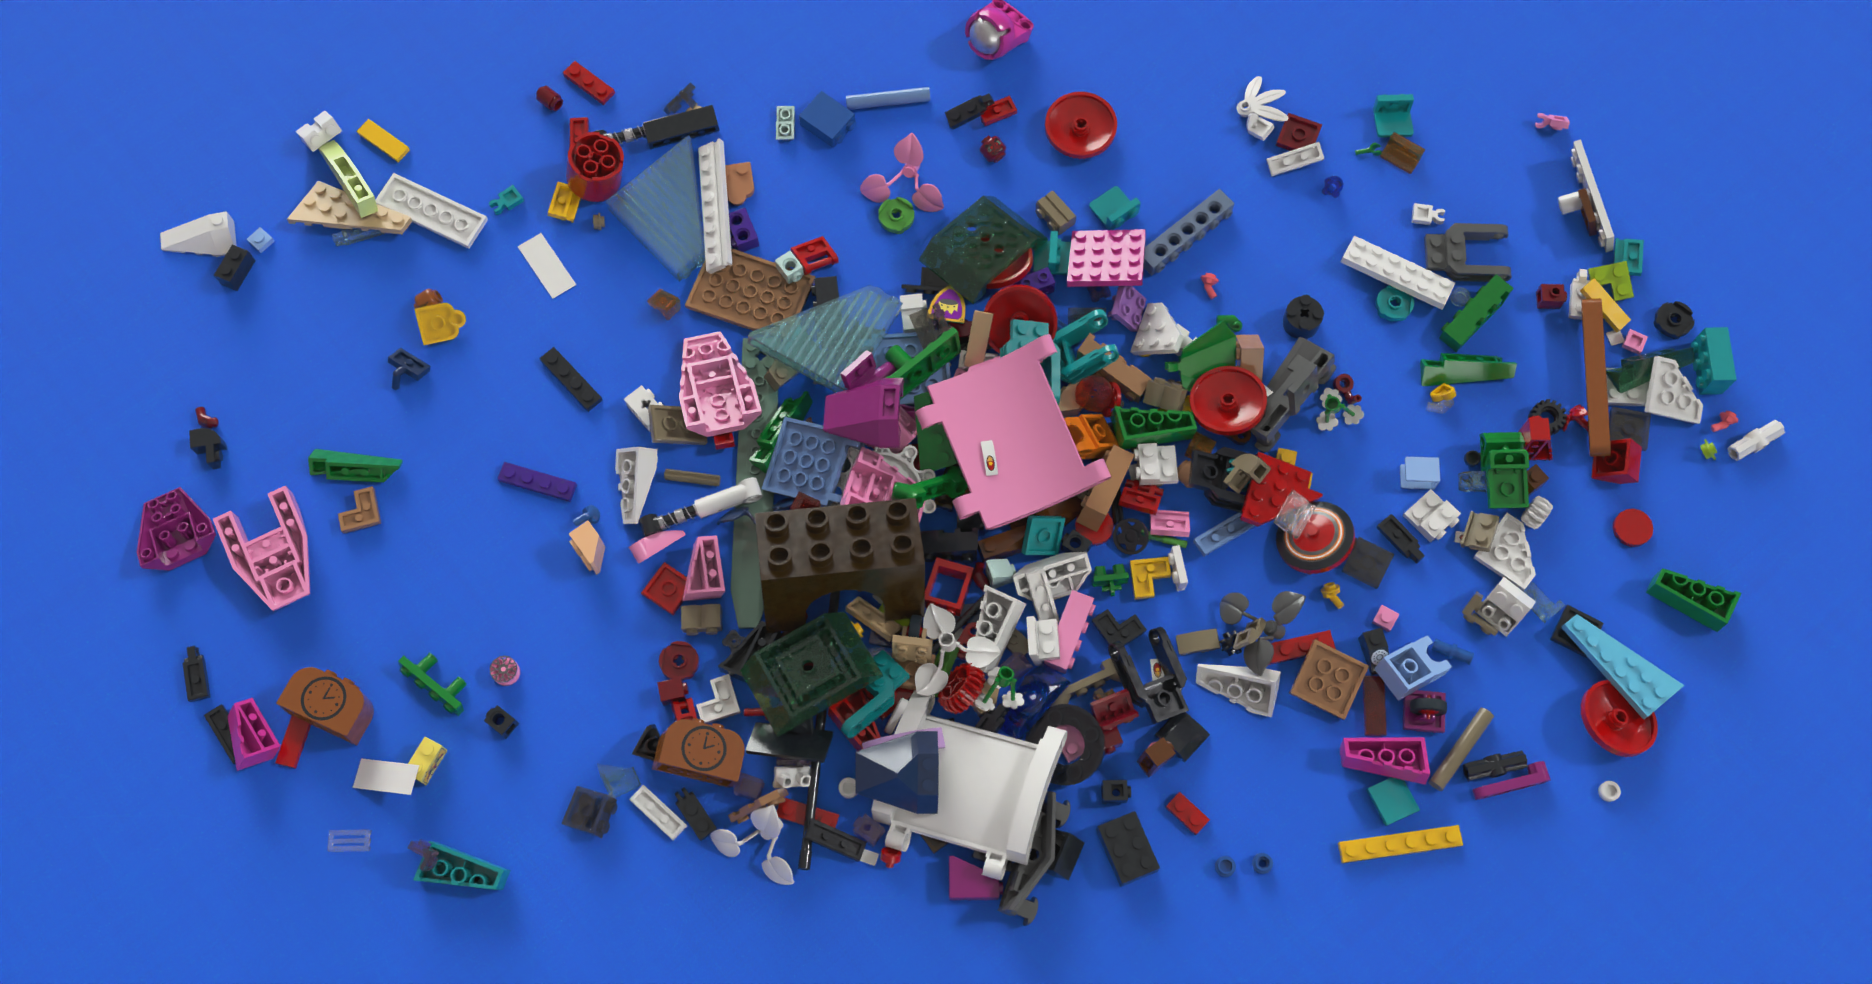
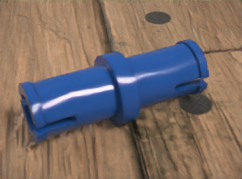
M1435 639L1431 649L1448 656L1451 660L1454 658L1470 665L1474 653L1458 648L1456 644L1450 645L1438 639Z

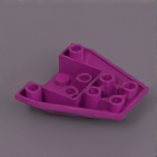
M883 378L826 396L823 431L878 448H900L899 410L900 397H903L904 378Z
M181 487L144 503L137 546L140 567L143 569L170 571L207 554L216 536L212 520Z

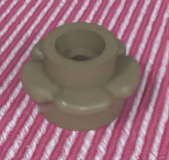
M600 213L593 215L594 229L601 231V227H605L604 216H600Z

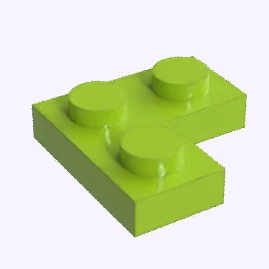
M1627 261L1588 269L1590 280L1595 278L1601 286L1611 285L1614 301L1634 297Z

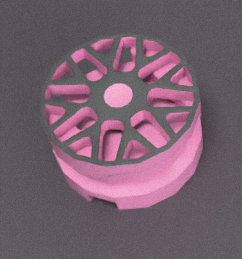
M499 656L490 665V675L499 685L510 686L519 679L520 667L511 657Z

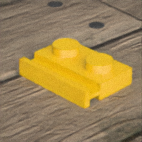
M557 182L548 210V216L564 221L569 220L571 223H574L581 198L571 191L568 184Z

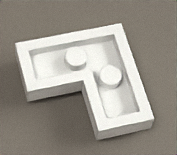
M729 674L710 680L715 699L696 705L700 719L705 721L704 724L741 713Z

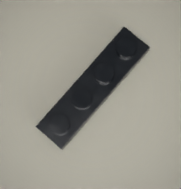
M555 347L539 358L588 412L603 400Z

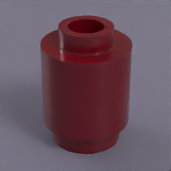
M549 86L540 87L536 92V99L549 110L557 111L561 108L563 99Z

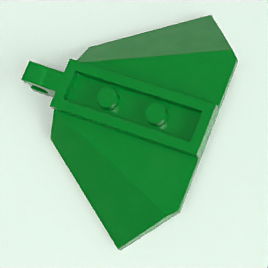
M1222 320L1182 349L1181 356H1179V361L1165 362V370L1168 372L1178 371L1181 385L1191 392L1196 380L1207 371L1222 366H1235L1236 335Z

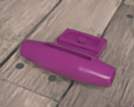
M866 350L840 374L845 388L851 389L891 376L897 370L890 362H886L876 368L872 353Z

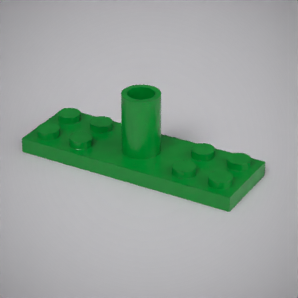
M952 327L948 331L943 332L937 340L929 343L914 358L910 357L899 345H894L887 351L885 359L892 363L897 371L886 378H904L903 397H900V400L961 353L958 331Z

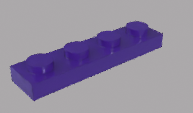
M504 462L498 476L499 482L571 502L577 487L576 482Z

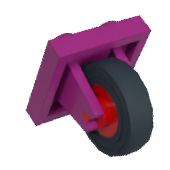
M1417 690L1404 697L1403 730L1443 734L1445 732V714L1447 712L1446 693Z

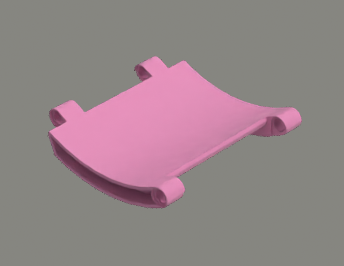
M1050 334L1041 336L1025 346L981 367L927 386L933 404L922 407L915 412L922 430L942 423L971 492L952 501L959 520L979 512L986 530L996 529L1054 506L1111 478L1104 459H1099L1084 466L1040 363L1043 362V359L1055 352L1057 353ZM981 441H993L998 475L986 476Z

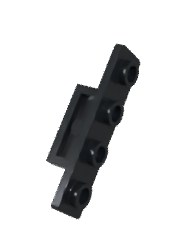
M922 267L921 285L902 284L901 287L905 288V292L916 293V290L920 289L924 290L926 294H935V291H941L953 284L961 292L962 296L972 297V293H976V289L958 288L959 269Z

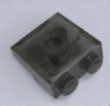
M577 786L562 825L602 838L603 834L609 831L611 814L613 815L617 811V799L607 794Z

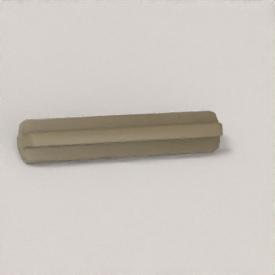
M665 469L664 478L671 481L719 486L721 482V477L714 474Z

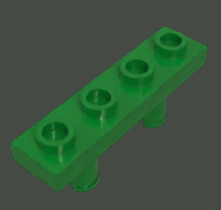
M428 653L418 664H413L403 655L398 660L400 672L407 678L409 676L412 677L414 683L420 689L425 688L429 691L428 695L434 701H441L444 704L445 710L450 714L454 712L459 716L464 709L462 703L455 696L467 685L466 682L458 676L447 688H442L426 674L438 662L433 654Z

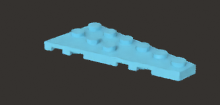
M1578 614L1561 626L1643 719L1652 714L1684 686Z

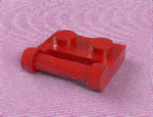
M823 236L791 247V252L803 266L804 275H808L811 271L829 264L839 263L838 256ZM825 255L828 256L827 258L808 264L809 261H812Z

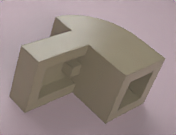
M1249 453L1243 454L1232 461L1231 465L1234 468L1223 482L1234 492L1240 493L1250 479L1260 484L1271 468L1261 458Z

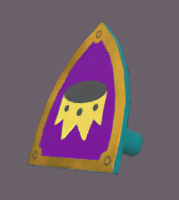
M953 284L942 289L934 297L928 310L927 319L944 321L946 324L948 322L964 324L966 310L964 299Z

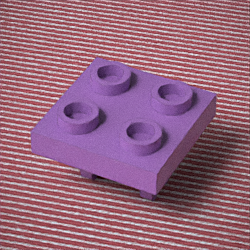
M1119 286L1117 294L1112 297V300H1114L1113 309L1111 312H1108L1107 316L1112 317V320H1118L1131 332H1137L1146 304V298L1132 286Z

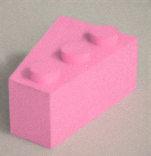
M717 535L701 536L696 539L693 545L682 601L721 598L725 592Z

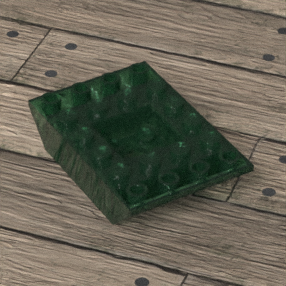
M845 612L824 613L755 652L740 670L777 737L883 677L882 672ZM806 663L814 664L810 671L803 670Z

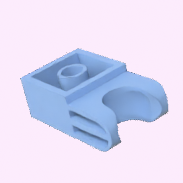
M1425 636L1385 656L1374 668L1398 701L1444 676L1452 668L1447 660L1436 662L1428 656L1427 648L1433 643L1429 636Z

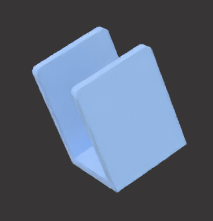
M1406 457L1405 464L1400 465L1401 488L1435 489L1440 482L1439 458Z

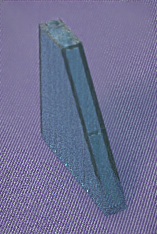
M688 135L605 201L608 210L679 282L689 277L691 272L697 267H701L705 261L704 232L694 151L691 137Z
M869 285L752 331L748 335L747 343L838 393L847 390L840 373L866 350L874 355L900 313L903 303L897 297L884 293L882 289Z

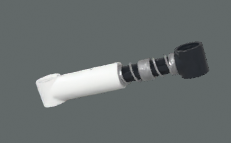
M747 478L736 486L695 500L692 506L687 508L684 506V509L679 508L674 510L673 513L668 512V515H645L639 519L643 536L647 537L662 532L667 527L670 528L671 525L687 522V519H694L696 516L704 518L743 503L756 502L762 498V493L757 478Z

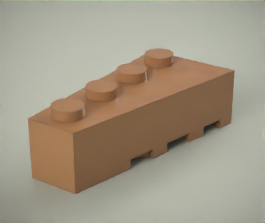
M1089 333L1077 351L1076 360L1095 349L1098 350L1106 346V344L1102 343L1100 345L1094 340L1095 336ZM1119 355L1115 362L1092 374L1093 378L1098 382L1117 383L1126 399L1131 402L1135 401L1138 404L1145 395L1148 380H1152L1134 365L1128 366L1121 355Z
M1113 445L1111 451L1106 450L1102 459H1104L1111 478L1088 489L1090 494L1089 496L1085 495L1081 502L1083 508L1076 520L1077 523L1097 532L1112 505L1134 458V454L1116 445Z

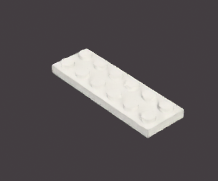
M395 173L392 174L376 198V204L411 217L413 223L470 249L488 221L487 216Z
M1356 236L1353 237L1341 260V263L1443 310L1455 285V282Z

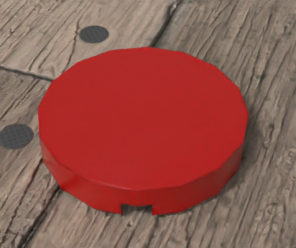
M1626 509L1620 512L1614 519V535L1624 545L1630 547L1641 546L1648 542L1653 534L1652 521L1641 510Z
M1108 513L1097 532L1077 522L1075 523V531L1089 539L1092 545H1101L1107 542L1112 535L1114 527L1113 520Z

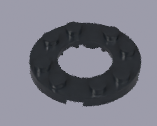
M1058 704L1041 711L1033 719L1027 730L1025 741L1039 744L1048 726L1056 728L1060 725H1071L1078 729L1085 743L1082 756L1072 764L1063 765L1057 763L1050 783L1057 785H1075L1090 778L1100 767L1105 754V736L1100 723L1090 712L1079 706Z

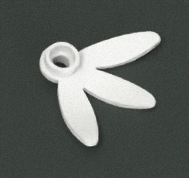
M1262 77L1254 78L1247 86L1245 100L1237 105L1238 114L1242 117H1248L1250 114L1255 113L1267 119L1287 121L1288 116L1282 111L1270 106H1264V104L1284 96L1286 91L1270 90L1257 96L1261 88Z

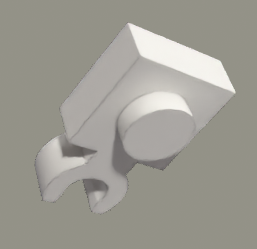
M1414 203L1412 223L1430 225L1434 221L1436 224H1443L1445 219L1439 218L1438 215L1443 216L1445 210L1437 209L1434 211L1432 210V205Z

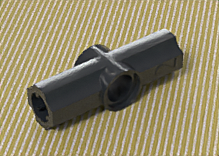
M1522 750L1504 755L1494 754L1483 758V760L1463 764V773L1468 782L1486 777L1495 778L1505 775L1507 772L1527 768V758Z

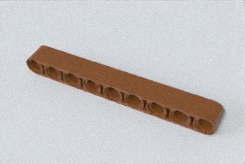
M1582 299L1590 457L1610 456L1602 299Z

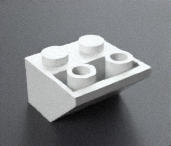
M1503 577L1486 597L1483 605L1476 613L1507 637L1531 610L1536 601Z

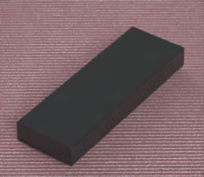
M221 704L204 716L230 760L236 765L227 717L229 713L224 705Z
M813 818L810 819L803 836L806 840L857 862L860 861L867 843Z

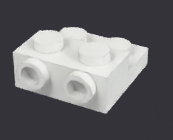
M1157 443L1137 445V448L1133 450L1134 461H1137L1138 466L1135 467V478L1139 479V485L1178 484L1175 445L1157 446Z
M1430 489L1403 514V517L1431 543L1435 538L1440 540L1447 533L1445 529L1448 526L1453 528L1460 521L1458 517L1461 513L1447 500L1444 502Z

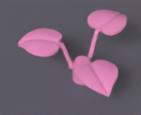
M913 133L900 140L894 147L896 159L900 163H906L900 173L888 183H886L884 176L873 174L868 176L860 186V191L865 197L873 202L881 203L890 196L888 186L904 174L907 178H915V190L917 192L913 194L912 200L917 208L926 212H936L944 208L942 195L936 186L923 184L920 189L918 187L919 174L917 172L923 161L924 154L920 142Z

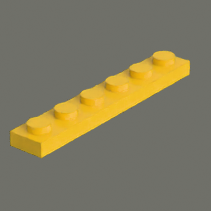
M1459 825L1338 842L1342 863L1463 846Z

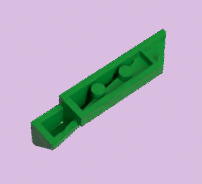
M314 449L308 457L310 475L326 474V479L385 482L403 463L402 459Z

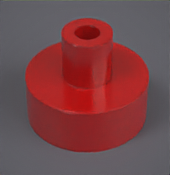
M884 847L881 850L880 859L886 863L887 868H893L894 864L901 861L902 852Z

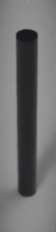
M984 595L956 621L955 628L951 632L953 635L980 609ZM939 639L933 644L932 654H935L941 648Z

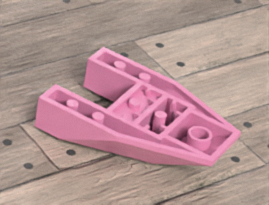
M286 485L268 493L281 527L251 541H248L240 519L232 511L213 518L232 568L272 611L310 595L308 535L296 499Z

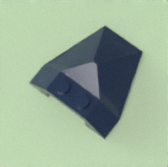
M916 731L856 751V794L916 814H938V731Z

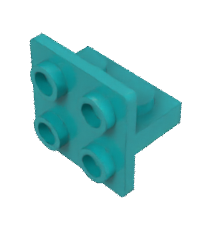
M1051 231L1050 241L1036 240L1033 272L1048 267L1051 274L1068 275L1071 242H1063L1061 239H1058V231Z

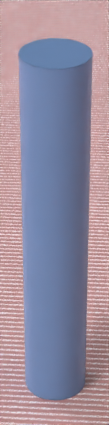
M929 87L848 95L846 96L847 109L854 110L930 101Z

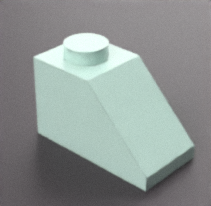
M990 559L986 561L985 573L992 588L995 589L1014 582L1012 576L1016 573L1013 564H1009L1008 559Z

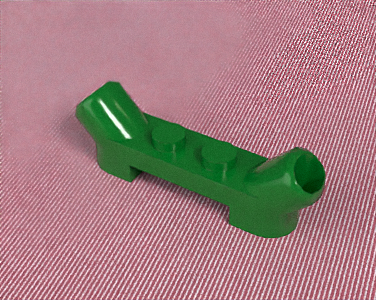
M950 466L945 475L911 485L896 482L891 499L915 498L917 509L923 507L924 501L945 494L951 498L958 497L967 490L968 485L963 478L961 468Z

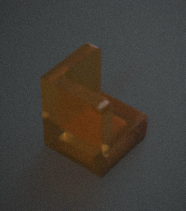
M1196 432L1184 456L1191 459L1194 450L1211 454L1216 441Z

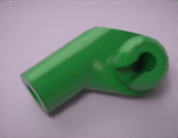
M1235 315L1216 316L1217 324L1223 320L1234 332H1239L1242 329V323Z

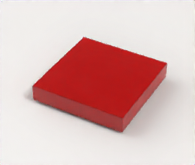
M664 562L641 594L671 615H674L684 602L682 599L687 577Z

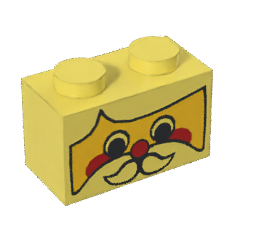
M427 737L423 738L408 763L419 765L415 780L424 785L428 784L448 751L442 745Z

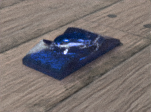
M1044 663L1024 676L1019 689L1016 690V693L1023 695L1024 705L1018 706L1016 709L1008 707L1010 711L1004 717L1006 721L1000 730L1009 737L1021 740L1070 685V681Z

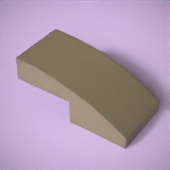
M1261 617L1247 623L1245 630L1237 633L1233 648L1237 650L1255 642L1262 634L1267 622Z
M1217 629L1176 635L1178 651L1181 656L1221 648Z

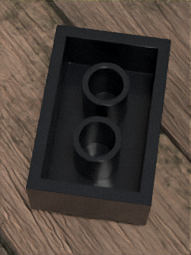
M1135 811L1097 827L1096 832L1120 887L1159 871L1160 866Z

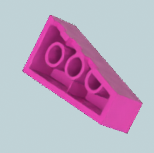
M1425 737L1343 738L1340 746L1342 767L1424 785L1430 776Z

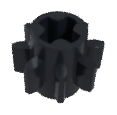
M1236 630L1224 633L1223 637L1225 639L1219 641L1222 646L1221 651L1228 652L1229 656L1242 652L1241 648L1237 650L1233 648L1237 636Z

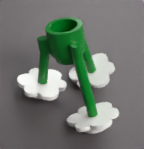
M1326 388L1324 394L1320 396V399L1323 401L1322 406L1326 408V411L1320 413V417H1317L1316 422L1320 430L1327 429L1332 431L1333 427L1338 425V419L1335 418V414L1341 409L1344 410L1343 416L1345 417V423L1348 425L1352 423L1358 424L1359 420L1364 417V412L1361 411L1359 405L1354 406L1350 404L1346 407L1345 404H1341L1342 397L1338 395L1339 391Z
M1005 666L1001 668L994 667L993 670L988 671L987 676L989 678L987 683L991 688L987 694H980L977 697L978 700L974 702L975 706L983 711L994 710L995 705L992 703L993 700L990 696L995 688L1000 689L1010 685L1011 691L1002 696L1003 706L1016 709L1018 706L1024 705L1023 695L1015 692L1017 680L1013 678L1014 671Z

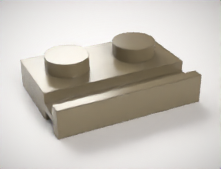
M1471 511L1460 543L1461 547L1464 548L1465 546L1473 550L1490 552L1499 524V516L1485 513L1476 514Z

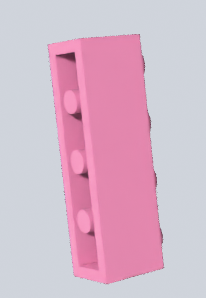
M1074 590L1071 591L1058 625L1060 659L1045 660L1043 666L1066 674L1067 669H1072L1075 658L1072 657L1074 651H1079L1082 640H1079L1081 633H1086L1089 625L1086 622L1088 615H1093L1096 605H1093V597Z

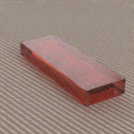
M1364 676L1365 736H1386L1384 681L1380 676Z

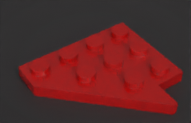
M1258 452L1255 456L1261 458L1271 470L1260 484L1251 479L1249 480L1240 520L1258 527L1319 500L1323 494L1308 488L1311 476L1310 471Z

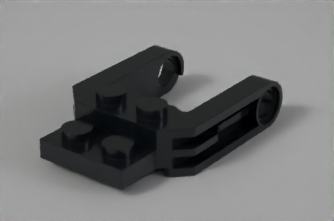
M1227 447L1219 449L1214 454L1194 450L1191 456L1188 487L1204 490L1205 497L1213 506L1242 513L1246 495L1227 491L1228 486L1223 481L1229 475L1227 468L1232 467L1229 460L1248 453Z
M1163 627L1151 629L1148 636L1165 677L1144 685L1131 656L1128 655L1121 641L1111 643L1108 647L1109 655L1123 688L1129 691L1133 704L1141 708L1146 707L1153 724L1189 711L1181 693L1187 678Z

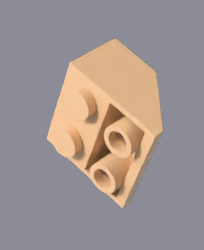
M586 521L569 533L572 539L569 542L589 571L594 570L597 575L601 570L605 545L591 523Z

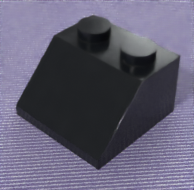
M1055 829V860L1045 873L1069 880L1084 842L1068 832ZM1031 849L1029 859L1034 861L1037 853L1034 849Z

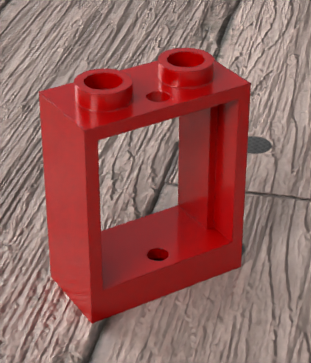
M936 557L925 590V608L927 609L930 604H934L949 611L953 616H960L973 580L974 568ZM938 573L965 580L957 604L930 596Z

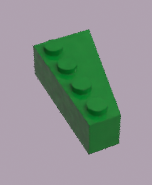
M1496 274L1485 286L1483 285L1478 290L1474 298L1471 297L1467 301L1462 311H1457L1451 323L1447 322L1441 328L1442 334L1439 339L1457 352L1504 304L1514 288Z
M928 391L914 396L915 412L922 407L933 404ZM916 416L920 471L925 469L936 471L957 464L958 461L942 423L922 430Z
M1663 568L1652 578L1646 590V593L1716 632L1728 624L1741 596L1740 592L1727 591L1724 587L1718 585L1716 587L1705 584V581L1699 579L1695 581L1689 579L1686 575Z

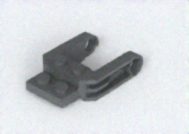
M1454 223L1445 234H1426L1424 237L1426 269L1430 271H1445L1447 276L1453 281L1489 282L1496 274L1505 282L1509 281L1512 276L1511 268L1508 266L1465 264V240L1489 241L1490 239L1508 238V226L1503 224Z

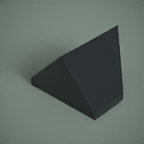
M655 724L646 727L632 752L633 755L654 761L660 738Z

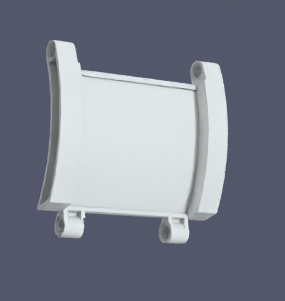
M915 690L908 701L894 734L929 728H942L945 748L938 749V814H916L874 800L871 809L873 821L890 825L885 839L886 847L906 852L910 844L912 832L986 853L985 857L987 859L981 875L1002 880L1008 860L1023 865L1028 864L1042 805L1058 759L1064 748L1067 731L1048 726L1043 739H1040L1039 744H1034L932 716L930 713L935 703V695H918Z

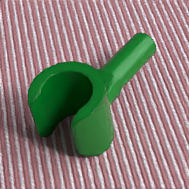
M1372 143L1366 149L1355 150L1356 155L1373 153L1375 156H1379L1382 154L1381 150L1374 151L1376 148L1381 147L1378 143Z

